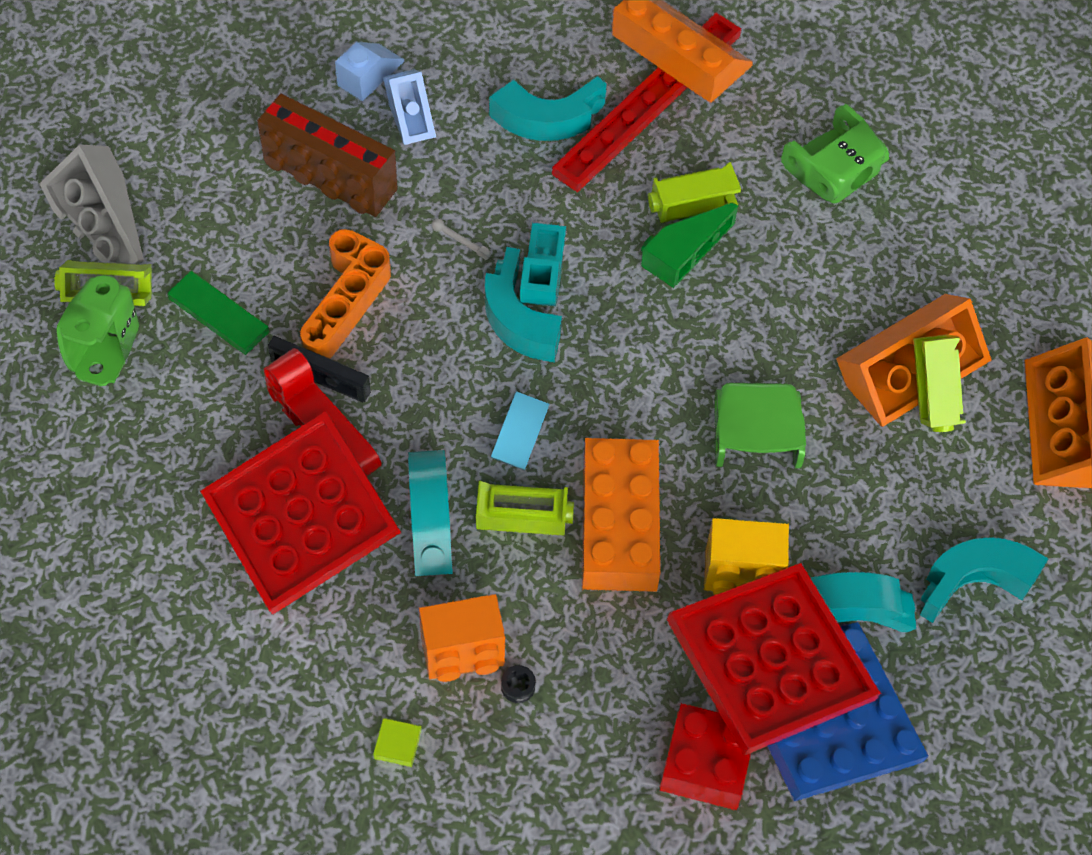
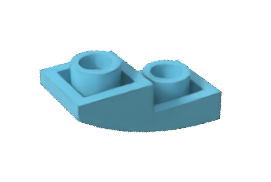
M516 391L491 458L525 471L550 404Z

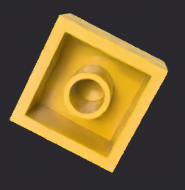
M712 518L705 549L704 590L713 591V594L717 595L788 568L789 524Z

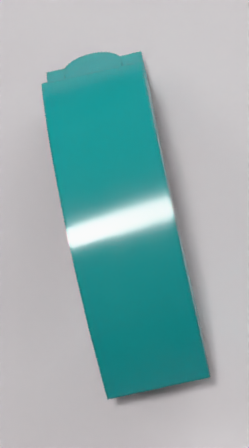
M597 76L568 97L547 100L530 94L515 80H512L489 97V116L504 129L527 139L556 141L571 138L591 128V114H597L605 105L607 83Z
M532 223L528 257H524L520 285L521 303L546 306L557 305L566 226Z
M507 247L504 260H497L495 274L486 273L485 310L488 321L496 335L516 352L530 358L555 363L561 336L562 316L537 312L520 302L514 292L520 269V249Z
M445 450L408 452L415 576L453 574Z
M987 537L959 543L944 552L933 564L926 578L931 583L920 601L925 603L920 616L934 623L954 592L960 587L974 582H986L997 585L1023 601L1049 559L1026 545L1008 539Z
M865 572L833 573L811 577V580L838 623L845 621H869L900 632H910L917 629L913 594L901 590L900 582L897 578Z

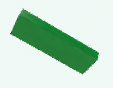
M190 271L167 293L169 300L244 355H247L269 333V326L193 271Z

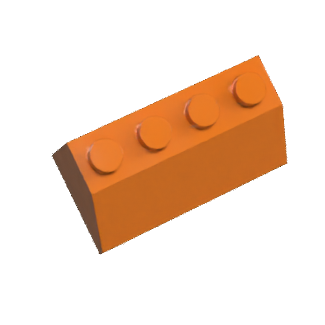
M623 0L614 8L612 35L709 103H712L752 67L753 62L663 0Z
M944 294L836 358L846 386L881 427L918 406L913 338L945 334L959 337L960 340L955 349L959 350L961 379L991 361L971 298Z
M1086 337L1025 360L1033 484L1092 488V340Z

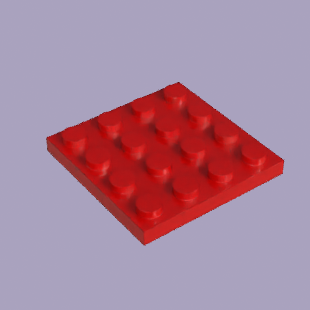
M326 411L200 490L267 609L273 615L402 533Z
M801 563L669 613L666 619L743 755H747L873 702L881 694Z

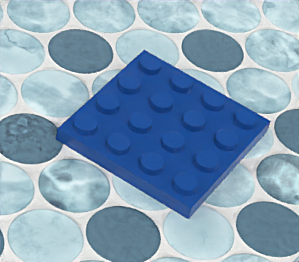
M859 622L840 627L881 694L873 702L768 745L794 802L924 762L929 757Z

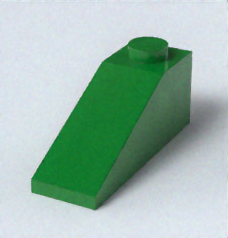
M734 202L665 226L656 236H649L641 248L643 253L641 267L672 288H675L732 228L736 221L738 205Z

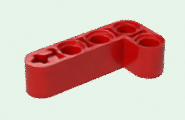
M291 349L264 368L269 395L274 402L279 401L284 407L282 411L295 426H303L326 411L367 476L382 466L381 460L374 448L314 383L312 368L298 349Z

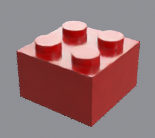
M680 703L659 791L737 811L743 793L751 753L747 755L742 754L719 712Z

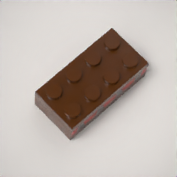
M282 93L278 95L257 120L263 158L270 168L275 171L282 169L293 175L299 183L303 185L311 184L321 189L325 196L333 200L338 198L348 203L357 213H368L377 217L398 190L394 149Z

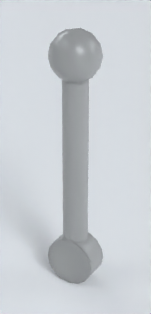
M437 218L433 220L431 226L434 231L444 232L475 251L478 256L485 260H488L491 256L488 248L485 246L479 247L445 226L442 219Z

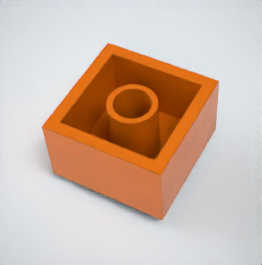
M496 594L419 608L421 640L429 679L438 678V681L449 682L458 679L462 673L476 671L479 675H487L496 672L500 666H505V633Z

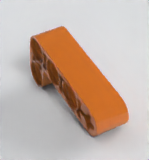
M348 229L336 231L329 239L331 263L336 270L343 274L300 331L303 348L329 359L332 358L391 277L388 250L382 245Z

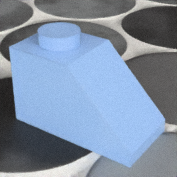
M356 42L335 61L337 85L363 101L384 81L383 77L391 75L404 62V59L381 44Z
M413 69L384 76L383 80L389 106L403 144L406 145L436 137L422 73Z

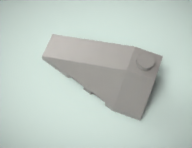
M79 144L39 185L53 212L60 219L67 216L76 225L73 233L79 239H82L84 236L90 239L94 244L93 254L102 263L140 264L144 259L125 179L109 146ZM114 275L117 279H121V278L125 277V276Z

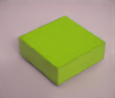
M383 718L373 753L374 759L412 767L422 727Z

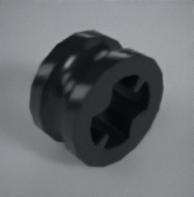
M514 665L504 671L501 677V691L508 701L524 703L533 696L536 681L533 672L528 667ZM516 677L519 681L526 679V690L522 692L519 688L511 690L509 688L512 684L511 678Z

